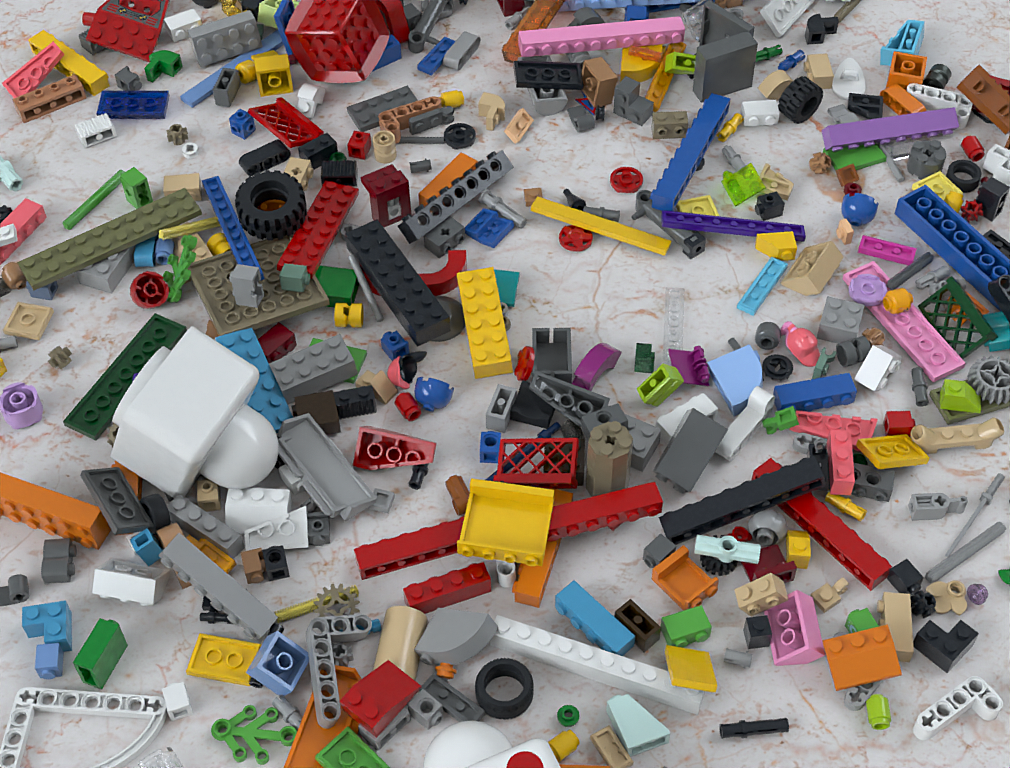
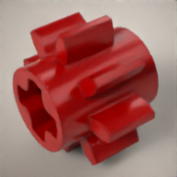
M976 199L973 201L966 200L965 206L960 208L962 211L961 217H966L968 223L974 220L977 222L978 217L983 216V211L981 210L982 203L977 204Z

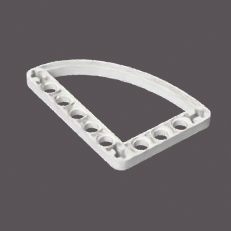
M24 687L15 696L0 748V768H20L35 711L151 719L141 735L127 748L110 759L90 767L122 768L149 747L159 734L168 714L165 700L159 696ZM30 695L32 699H27V701L24 702L23 699H26L27 696ZM54 696V701L51 704H43L45 697ZM68 698H76V702L72 706L64 705ZM89 700H98V703L95 707H86V704ZM117 700L120 702L116 709L108 708L111 701ZM134 702L142 704L141 708L137 711L130 710V706ZM160 704L162 708H158V711L155 712L153 708ZM19 715H27L25 722L21 724L15 723ZM13 736H21L19 743L15 745L9 744ZM7 757H15V761L12 765H3V762Z

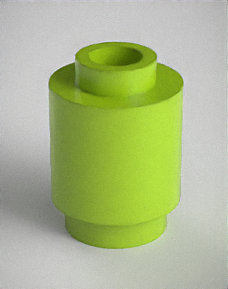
M881 694L870 696L866 700L869 724L875 730L889 728L891 713L888 698L883 697Z

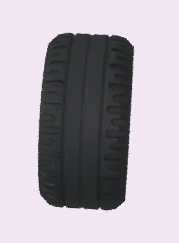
M510 658L494 659L484 665L476 677V700L479 706L485 710V713L493 718L503 720L516 718V716L518 717L529 708L533 700L534 683L532 675L528 668L517 660ZM503 676L512 677L523 686L521 694L509 701L496 700L485 689L492 680Z

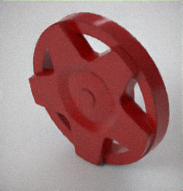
M620 167L611 173L610 184L618 193H635L643 184V176L640 171L633 167Z
M574 225L563 227L559 233L561 246L570 251L586 250L593 241L591 231Z
M525 346L518 353V362L514 370V375L517 376L518 381H527L532 372L535 358L533 347Z

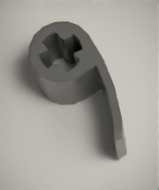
M583 105L567 109L577 132L595 128V120L592 113L586 114Z
M13 575L8 579V586L0 587V606L17 604L29 599L28 579L25 575Z

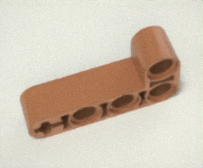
M432 96L381 112L378 116L380 131L392 132L395 135V143H399L401 139L400 130L409 128V118L442 108L441 99Z

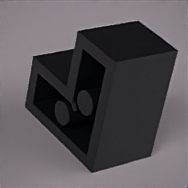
M929 620L917 632L913 641V647L948 673L971 649L979 633L962 620L949 633Z

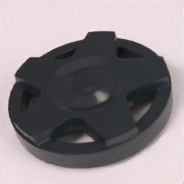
M465 123L452 124L444 131V141L452 149L458 150L459 148L472 146L476 139L474 128Z

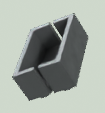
M532 328V347L535 353L533 377L535 372L538 371L572 384L571 328H553V343H549L550 328Z

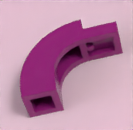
M607 343L597 344L586 354L574 373L576 376L572 384L592 391L600 375L608 368L614 369L622 351Z

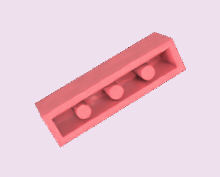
M25 198L0 223V228L14 224L17 230V242L0 247V265L47 218L43 205Z

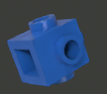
M242 109L237 110L229 118L232 134L244 140L256 130L254 118Z

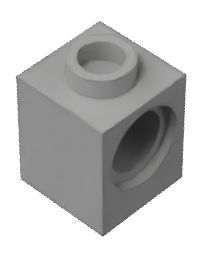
M424 689L407 704L409 714L427 730L433 725L439 724L443 718L442 704ZM424 709H431V710H432V711L429 712V713H423V712H422Z

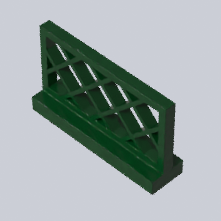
M951 276L945 280L947 282L946 285L919 304L918 308L948 344H952L954 351L957 344L965 345L964 351L959 354L964 359L987 341L997 339L998 335L960 283ZM949 290L951 293L950 300L942 301V295ZM931 303L936 304L934 313L927 312L925 307ZM940 304L948 305L946 314L938 313ZM953 305H960L959 315L951 314ZM937 317H945L944 326L936 325ZM950 318H958L956 327H948ZM962 319H970L969 329L961 328ZM947 330L955 331L953 340H946ZM960 331L968 332L966 341H958ZM972 333L981 334L982 338L980 340L971 342Z

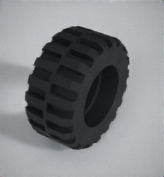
M265 170L264 173L258 172L253 177L249 176L245 180L246 182L239 186L235 195L238 219L242 228L248 231V234L254 237L256 235L258 239L262 240L267 238L268 241H273L275 238L280 240L286 235L288 237L292 235L293 231H297L301 227L300 224L304 223L305 216L307 215L305 193L301 183L295 177H291L290 174L281 173L278 170H274V172ZM276 199L286 202L281 208L273 211L257 209L261 203L268 200Z

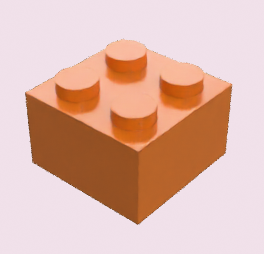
M894 51L886 88L893 84H898L906 90L907 86L911 83L922 85L927 57Z

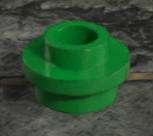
M564 705L557 712L559 723L565 727H572L579 721V711L572 705ZM571 713L572 716L566 717L564 714Z

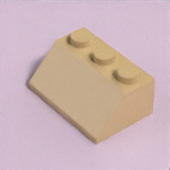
M833 241L805 247L780 283L782 286L805 296L818 295L824 290L823 287L832 278L831 275L840 266L844 256Z

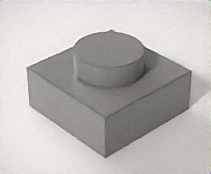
M375 488L373 494L377 500L369 506V509L389 514L395 498L394 492Z

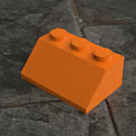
M888 624L822 640L836 691L902 675Z

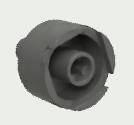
M938 140L914 142L907 162V170L912 176L915 174L918 176V179L922 180L934 173L942 172L946 151L941 146V142Z

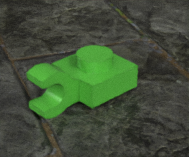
M794 406L775 412V417L762 421L768 435L775 433L777 428L782 431L799 425Z

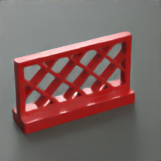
M282 97L276 98V103L248 109V113L289 148L302 146L324 134L323 130Z
M500 439L497 475H494L493 481H504V483L508 482L509 484L544 489H577L576 469L579 439ZM506 444H514L517 449L508 456L505 453ZM528 444H533L536 449L527 456L522 449ZM547 444H552L555 449L546 456L541 449ZM566 444H573L572 451L567 455L560 450ZM559 451L564 458L555 466L550 459ZM521 452L525 459L516 466L512 459ZM540 452L545 458L535 465L530 459ZM510 461L515 468L510 473H503V467ZM529 461L534 468L529 473H523L520 469ZM548 461L553 468L548 473H542L539 469ZM568 461L571 464L570 473H562L559 468Z

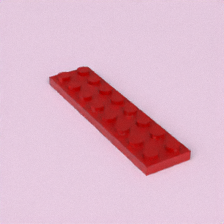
M325 181L310 206L304 223L300 224L301 227L295 232L277 263V270L282 271L284 263L304 265L307 267L310 279H313L314 274L358 197L359 189Z

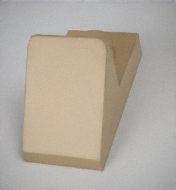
M367 370L355 382L357 388L372 385L375 399L385 405L398 393L396 387L382 370L376 375Z

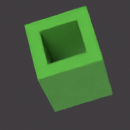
M868 608L856 609L850 612L845 623L849 633L879 627Z

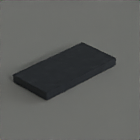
M513 62L516 88L583 90L584 84L580 63Z

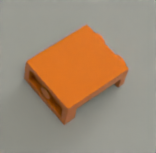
M684 545L655 566L652 570L651 578L683 611L700 606L705 598L714 596L718 591L719 582L717 577L711 579L688 557L689 550Z

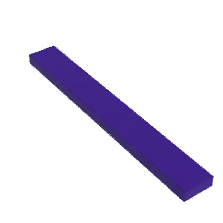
M662 210L661 213L662 227L752 237L762 233L793 231L795 241L804 242L806 238L804 225Z

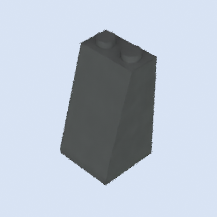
M695 408L687 410L653 472L657 473L655 477L665 483L667 480L673 483V488L682 494L684 492H691L728 429Z

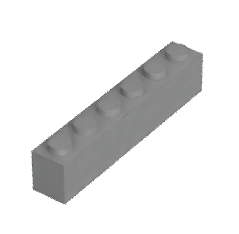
M178 533L158 555L162 558L160 561L166 567H172L178 572L177 576L186 583L189 581L195 586L194 590L202 597L206 596L211 600L210 604L218 611L223 610L228 615L227 618L230 622L243 627V632L249 638L260 639L278 618L182 534Z

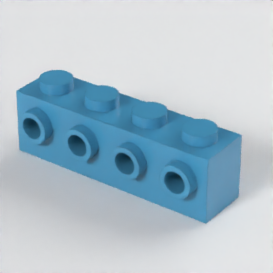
M575 580L555 595L556 610L561 615L568 617L576 629L583 631L591 643L597 644L602 650L624 656L634 647L635 635Z

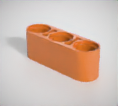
M893 84L880 92V96H883V103L898 115L926 111L925 106L898 84Z

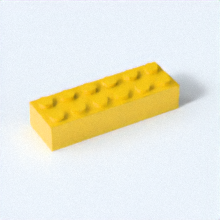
M494 267L457 273L475 379L513 373Z

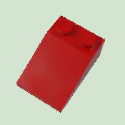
M387 660L354 684L339 702L345 713L377 738L422 687L391 661Z

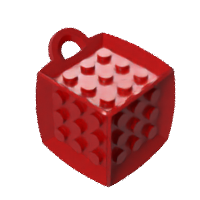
M301 0L295 8L285 30L287 41L306 74L311 80L328 83L365 81L380 60L390 36L384 18L374 0Z

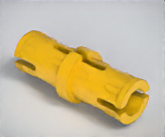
M735 113L730 121H726L723 129L717 134L719 141L725 142L731 134L736 132L737 127L744 120L741 114Z
M830 492L825 497V502L838 508L841 513H846L860 522L866 516L867 510L853 503L850 498L830 494Z

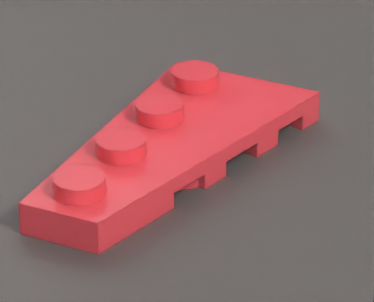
M53 41L2 82V84L13 98L34 91L65 54Z
M796 411L799 425L793 426L789 430L828 439L830 429L851 430L852 449L861 452L856 446L858 439L872 438L878 419L862 420L861 417L856 416L842 418L836 414L823 416L822 413Z

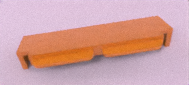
M335 665L339 700H341L352 686L361 680V677L355 668ZM321 669V675H328L325 670ZM325 690L321 691V693L323 694V696H325V697H330V696H331L328 691H325ZM312 692L284 768H323L315 760V756L347 726L358 734L359 723L345 713L340 704L341 715L336 724L329 729L321 727L317 722L314 694ZM324 712L327 718H334L332 713Z

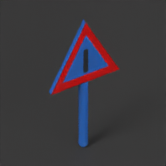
M582 92L584 98H578L575 101L595 115L596 108L593 107Z

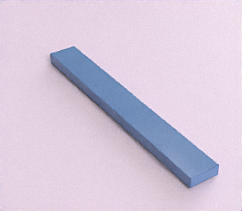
M276 30L261 41L262 48L243 53L222 68L235 69L237 64L245 60H252L251 55L272 50L276 51L284 45L279 30ZM222 68L180 96L181 100L193 108L212 95L213 86H215Z

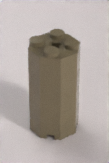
M617 421L601 424L594 427L590 432L587 453L586 489L591 497L626 489L629 486L633 437L627 428Z

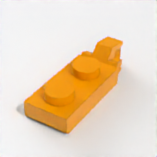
M190 534L186 537L187 540L227 574L237 565L235 560L206 539L201 538L198 541Z

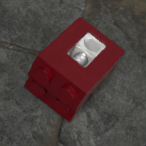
M393 164L360 177L361 183L369 192L373 220L378 219L383 227H387L401 221L409 213L412 215L409 181L401 170L397 171Z

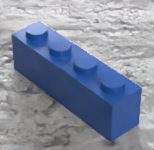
M850 373L774 386L773 391L775 396L774 404L777 411L794 406L796 411L811 412L821 408L827 409L832 406L848 405L854 403L857 389Z

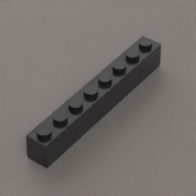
M815 456L806 457L795 464L785 465L772 473H765L752 481H745L734 488H727L714 496H707L696 503L686 504L676 511L666 512L658 518L666 538L677 545L695 538L697 535L705 534L826 486L825 477Z

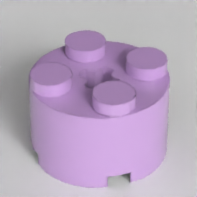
M22 382L13 383L5 387L0 396V411L6 423L13 429L28 427L42 419L43 405L36 389L32 385L28 386Z

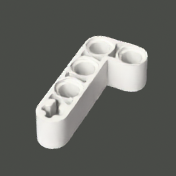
M911 83L907 86L906 91L921 102L926 110L932 111L955 107L959 128L957 129H964L966 127L973 103L964 94L917 83Z
M758 386L755 387L749 396L747 407L728 427L727 433L715 452L731 462L763 425L762 421L769 418L773 410L775 396Z
M971 676L923 711L914 724L913 733L920 740L931 739L970 708L982 719L992 721L998 716L1003 706V701L981 677ZM954 700H958V701H960L962 704H958V703H956ZM938 712L944 713L945 716H941Z

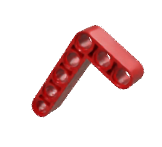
M374 0L378 8L385 15L390 35H393L400 44L408 41L410 31L401 1Z

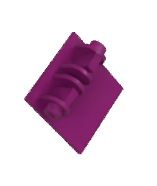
M695 346L693 351L668 349L671 364L678 369L684 380L683 384L710 386L708 364L706 363V358H704V349L701 346Z

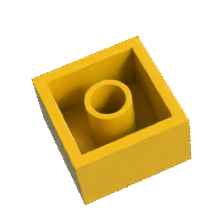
M288 54L254 58L260 97L293 93Z

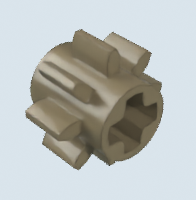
M174 124L169 130H166L168 142H173L174 145H182L185 143V140H188L187 128H182L181 124Z
M57 346L48 354L50 356L48 362L53 368L58 366L62 369L72 361L69 357L72 352L67 347L62 349L60 346Z

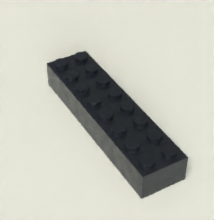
M378 219L345 233L348 251L351 255L355 254L361 269L417 347L451 331L449 315Z

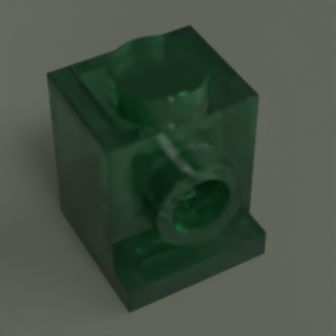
M636 343L634 372H654L655 352H651L652 344Z

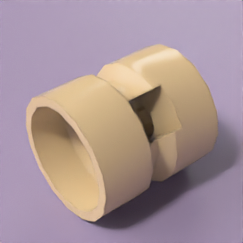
M385 130L374 134L373 147L376 161L383 164L393 162L397 156L395 135Z

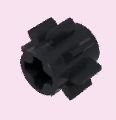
M920 590L910 597L911 612L915 616L922 615L924 619L936 611L934 608L936 600L929 592L924 594L923 590Z

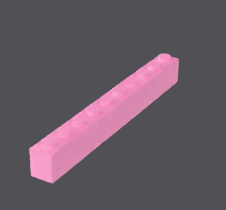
M681 16L527 30L519 31L518 46L521 57L679 43L684 42L685 27Z

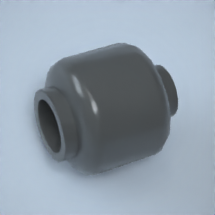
M773 322L761 323L757 327L755 334L757 346L764 350H771L777 347L781 336L779 326Z

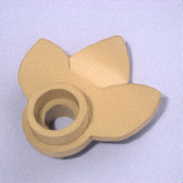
M958 580L948 583L937 581L930 584L925 590L935 597L936 606L934 608L936 613L945 614L952 610L960 616L967 608V602L964 598L966 588Z

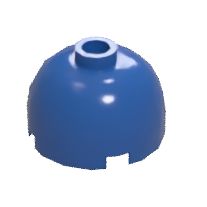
M855 193L854 196L850 197L849 194H846L843 197L841 213L844 219H847L851 225L858 227L870 223L875 218L879 203H875V199L866 194Z
M423 377L417 378L414 394L418 403L423 405L424 410L434 412V409H442L450 403L454 387L449 389L450 384L434 378H428V381H422Z

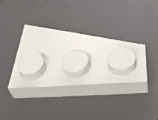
M307 506L245 530L246 551L257 548L264 550L271 546L283 545L284 549L309 547Z

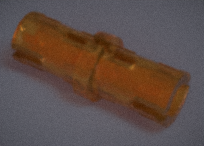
M633 45L629 48L628 55L642 58L644 61L662 62V52L650 50L648 47L641 48ZM639 52L651 54L652 56L641 54Z

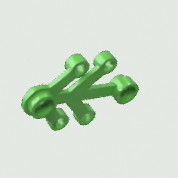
M184 235L181 240V245L184 248L179 263V257L174 254H170L167 263L172 265L174 274L165 271L162 277L169 287L167 301L170 303H177L182 295V289L180 288L191 275V270L187 268L196 258V253L192 252L197 244V238L192 235Z
M247 705L243 708V711L230 720L223 718L216 720L212 725L211 733L216 740L227 743L237 762H243L247 758L246 749L239 746L233 736L242 737L255 754L256 762L264 765L269 761V754L267 750L262 749L256 739L281 741L284 746H292L297 734L296 729L292 726H285L280 731L259 729L268 722H276L279 718L276 708L270 707L266 709L264 714L255 719L257 716L256 708L253 705ZM249 710L254 711L251 715H246ZM270 713H275L274 717H268ZM245 719L249 721L254 720L245 727H236ZM221 729H227L224 733H219ZM287 736L293 737L291 740H285ZM238 752H244L241 757L236 756ZM261 754L266 755L264 759L258 758Z

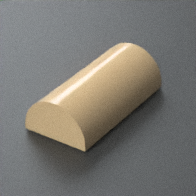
M393 606L386 610L373 670L389 660L416 681L420 656L414 649L426 630L428 622L427 616L423 612L407 606Z

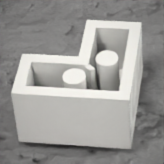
M995 144L988 151L982 169L987 170L993 174V178L1009 187L1010 150Z
M873 345L854 380L873 391H879L887 384V375L894 371L897 372L900 368L902 356L883 345Z

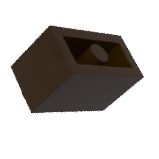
M631 599L615 611L614 617L635 635L634 644L643 652H646L660 640L661 627Z

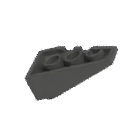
M538 371L535 372L529 386L531 391L580 427H582L581 416L607 407L610 401L608 397Z

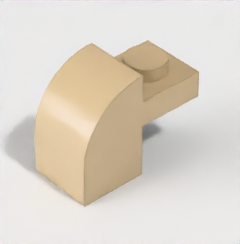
M777 70L769 74L759 85L758 89L767 99L776 100L777 102L786 87L794 80L784 70Z
M483 92L478 103L479 116L486 117V130L493 131L495 125H498L500 120L505 121V102L498 95Z

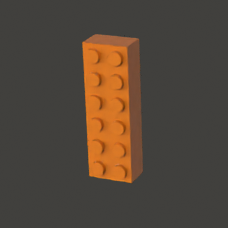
M0 472V517L5 516L13 522L25 523L32 529H42L52 536L56 534L63 538H70L72 542H78L86 548L100 549L111 528H109L108 522L98 506Z

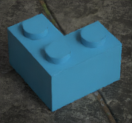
M66 600L22 607V627L28 638L44 636L45 644L59 643L63 652L72 651V612Z

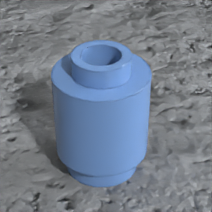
M161 238L156 241L154 258L158 264H168V257L174 251V242L171 239L162 240Z

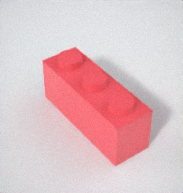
M830 429L827 440L830 494L851 495L855 483L851 430Z

